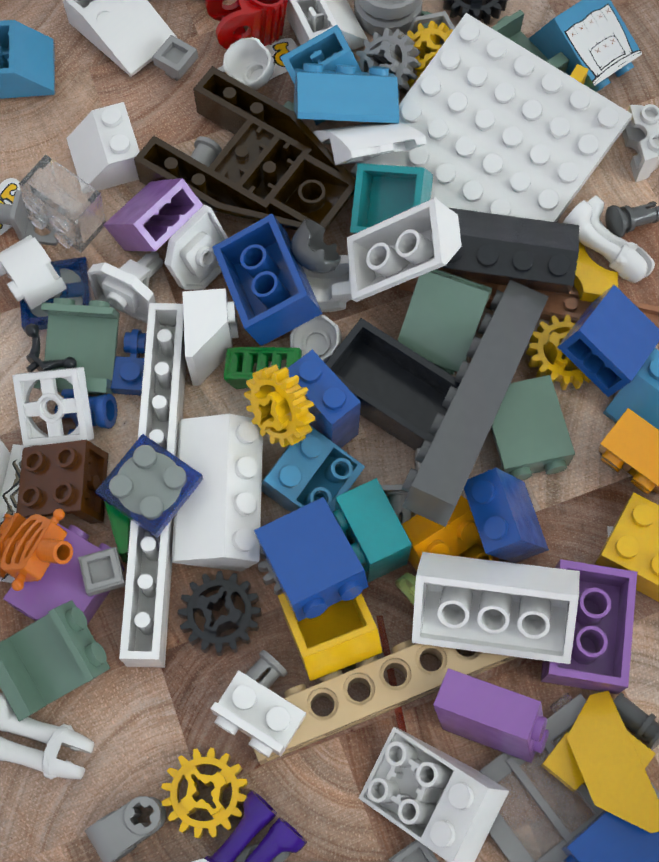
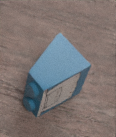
M581 0L553 18L528 38L548 60L562 52L569 59L566 70L567 75H571L577 64L588 68L584 85L595 92L611 83L608 77L613 73L618 78L632 69L634 65L631 61L642 55L641 50L611 0Z

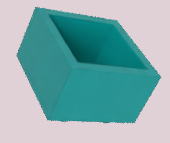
M358 163L350 233L356 234L431 200L433 174L422 167Z
M377 478L335 497V511L332 513L363 566L367 583L407 565L412 543Z

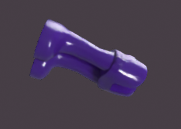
M251 789L243 802L244 814L237 827L212 856H206L204 859L209 862H234L250 841L275 818L277 812L259 794ZM279 817L244 862H271L282 852L297 853L306 845L307 841L294 827Z

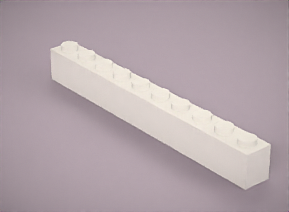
M149 303L137 448L141 445H149L155 452L168 456L177 465L179 421L183 418L186 375L183 304ZM174 507L154 520L131 513L119 659L126 667L165 668L172 575Z

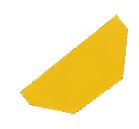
M609 690L589 695L566 738L594 805L649 833L659 832V799Z

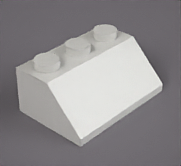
M433 198L347 237L352 300L358 302L445 266L462 246L458 214Z

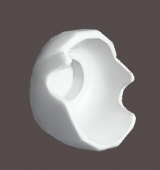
M254 37L241 38L231 44L225 52L223 68L227 75L254 90H258L267 84L273 75L274 58L259 39Z
M319 315L293 329L290 334V348H300L302 350L301 357L313 349L325 363L342 343V335L338 325L325 315Z

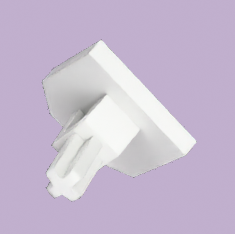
M205 204L168 241L164 264L178 286L184 290H204L222 272L212 247L228 237L212 208Z
M151 252L150 254H145L138 262L130 259L121 268L114 267L106 262L93 264L87 274L95 299L109 302L111 307L145 323L148 322L149 303H156L154 293L148 288L149 279L163 265V260L159 258V253Z

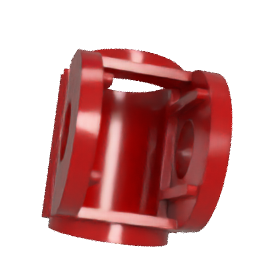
M205 0V7L209 16L220 21L216 28V37L219 44L225 49H228L231 44L241 38L251 37L259 39L264 46L272 45L273 42L279 41V36L283 35L288 0H237L231 5H223L224 0ZM244 26H248L249 29L245 31Z

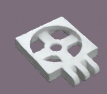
M84 367L12 375L23 446H40L94 439ZM56 378H64L73 385L74 398L63 399L58 395ZM40 380L42 396L38 401L29 402L31 390ZM50 400L55 401L58 405V411L55 414H51L47 410V403ZM67 413H77L78 426L69 435H64L62 418ZM40 416L46 421L48 434L38 428L32 417Z

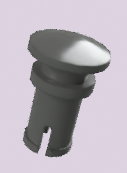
M654 201L632 208L627 205L620 208L612 205L607 208L605 214L607 229L621 238L625 233L634 231L635 227L659 222V206H656L657 203Z
M621 692L615 698L614 703L625 727L635 734L634 737L644 741L647 747L653 750L659 745V723L655 721L656 716L653 713L650 716Z

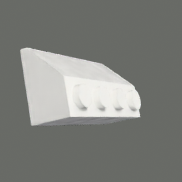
M221 414L186 418L179 421L177 466L185 470L187 482L183 486L182 494L174 506L171 563L242 572L259 562L260 545L254 530L260 528L263 436L260 435L261 428L257 424L253 425L251 422L253 418L235 414Z
M422 552L416 573L412 643L570 664L579 600L580 571Z

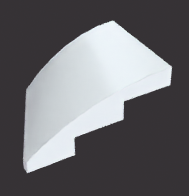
M369 123L313 132L323 144H331L335 165L364 162L381 154L410 151L427 144L423 133L403 123Z

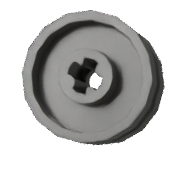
M354 0V13L361 28L371 35L377 32L383 36L385 28H389L393 33L396 29H399L404 34H407L413 18L421 16L423 1Z

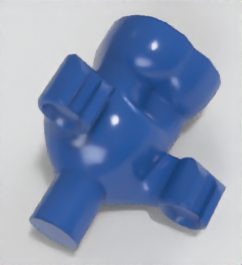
M64 389L61 395L64 396V399L74 398L73 389ZM112 394L88 396L92 426L112 428L116 423L118 411L115 397ZM58 405L55 406L54 413L58 411ZM67 413L64 415L63 418H71L75 426H78L77 413ZM70 429L68 435L72 433L75 429Z

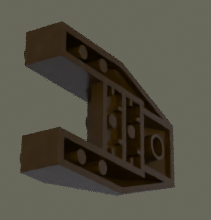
M213 66L193 88L197 113L235 135L211 165L207 167L156 136H153L134 158L139 181L145 185L150 181L183 178L201 203L211 207L213 211L260 221L273 213L282 227L297 230L304 219L318 223L326 231L355 191L356 179L342 164L335 165L333 154L301 119H297L293 111Z

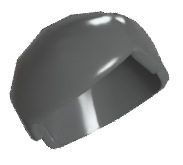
M304 219L291 240V252L294 258L302 267L314 273L334 271L341 260V257L336 252L337 244L327 245L323 240L325 228L312 220Z

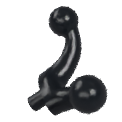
M34 323L26 326L25 332L27 336L32 337V348L26 356L30 363L26 367L28 372H33L35 369L38 371H48L60 367L65 369L77 367V361L73 357H67L62 360L42 361L39 358V327Z

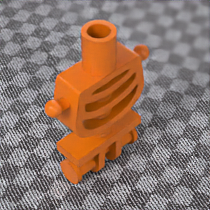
M56 509L51 519L39 514L32 515L28 519L19 513L4 515V521L0 526V578H4L6 573L14 577L15 580L12 582L13 590H22L24 582L41 580L50 563L66 564L71 560L73 547L68 541H64L67 532L57 525L65 517V512L62 509Z

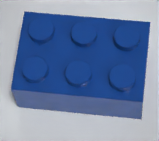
M273 213L212 247L243 327L260 346L323 314L303 267L296 261L291 252L289 235Z

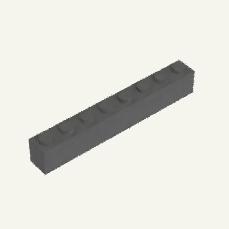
M512 280L509 281L504 292L497 290L489 307L490 310L494 311V314L486 313L478 330V333L483 334V337L480 339L475 336L466 356L472 358L470 363L462 362L454 379L460 385L458 389L451 386L444 399L442 407L448 410L445 415L438 412L429 433L435 437L432 442L424 440L415 461L422 464L419 470L411 468L405 479L402 490L408 492L402 506L403 508L446 527L549 296Z

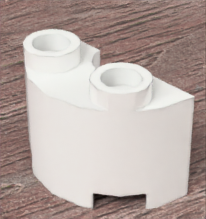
M653 104L645 106L629 105L628 112L632 114V118L622 131L625 146L631 147L637 152V155H634L630 162L635 182L649 178L659 165V108Z
M29 235L0 252V277L5 274L10 277L12 281L7 283L9 290L18 302L24 299L31 310L67 289L62 277L57 274L51 265V259L35 237L32 238Z
M339 255L341 257L339 265L334 271L329 273H314L303 267L322 312L346 309V302L352 300L348 255Z

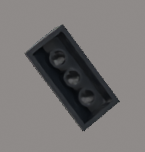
M449 208L458 214L462 246L445 266L438 268L439 270L472 281L508 285L509 281L512 280L535 290L563 294L570 293L574 286L579 253V225Z

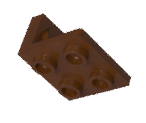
M87 439L25 447L22 451L16 513L28 519L35 514L44 517L53 516V512L56 509H62L65 514H73L90 524L103 523L105 502L101 488L107 482L109 454Z

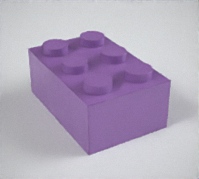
M560 559L555 568L580 571L579 600L571 663L543 661L541 682L600 692L609 690V693L619 694L628 688L637 572Z

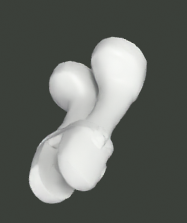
M597 195L588 202L585 200L581 201L563 221L565 224L579 225V242L601 254L609 262V268L614 269L622 279L630 283H637L649 276L655 266V262L650 255L634 242H627L613 234L600 221L604 209V201Z
M0 692V731L47 744L45 751L15 743L0 736V761L30 767L43 772V775L50 780L56 777L81 780L84 776L85 768L67 760L57 759V755L61 745L69 747L74 751L91 754L94 742L75 732L71 725L63 724L56 726L29 717L19 722L5 695Z

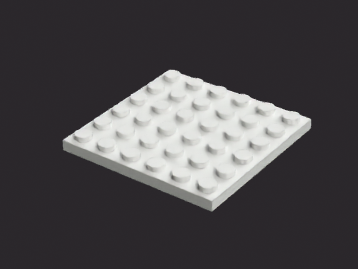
M466 13L399 104V123L407 124L419 130L425 135L427 144L410 151L381 154L364 162H357L352 168L351 174L356 178L358 163L422 167L433 174L431 199H437L448 208L557 222L628 125L632 114Z

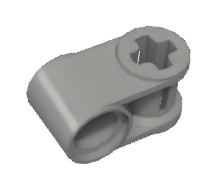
M139 796L118 810L96 821L85 830V833L102 862H116L164 825L166 809L157 798ZM141 806L153 808L154 810L149 816L150 825L138 822L137 818L142 814Z

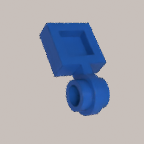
M133 329L132 332H126L124 335V352L130 353V357L116 356L111 384L113 394L138 396L142 394L144 358H140V354H145L147 333H142L141 329Z

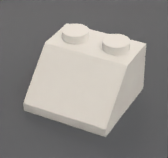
M124 102L92 110L66 138L83 195L139 180L134 158L140 151Z
M226 288L182 291L185 358L193 386H199L226 359L227 349L233 348L232 339L239 338L234 301L228 302Z

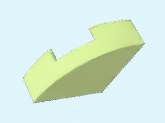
M406 572L395 581V585L414 606L416 577Z

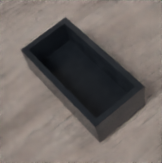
M360 318L326 362V365L361 401L360 415L415 451L417 448H421L424 440L433 441L435 436L430 434L429 431L438 412L446 414L448 409L442 407L444 399L451 386L458 389L460 383L454 381L455 377Z

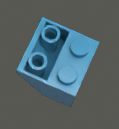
M16 20L0 21V99L55 95V43L53 38Z
M338 25L280 57L294 85L295 68L303 69V63L323 64V70H336V65L356 66V72H362ZM314 120L316 126L319 125L320 123L326 121V120Z
M313 427L312 432L305 435L306 438L304 440L287 446L262 480L261 491L290 512L322 497L325 498L333 512L335 510V497L347 492L365 468L363 464Z

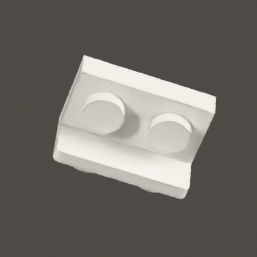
M239 670L219 702H214L210 708L213 714L218 716L214 722L216 725L234 736L240 730L252 738L248 745L268 758L272 752L280 757L282 756L306 716V712Z

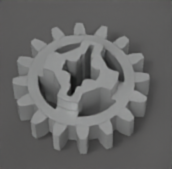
M385 28L383 36L374 32V40L372 42L366 39L363 41L366 48L364 51L356 52L360 57V61L357 63L362 72H369V67L371 66L389 68V73H393L398 79L399 98V90L401 88L407 91L410 89L407 83L408 80L417 79L418 77L413 73V69L421 66V63L415 59L420 54V51L414 46L415 42L399 29H396L393 33L389 28Z

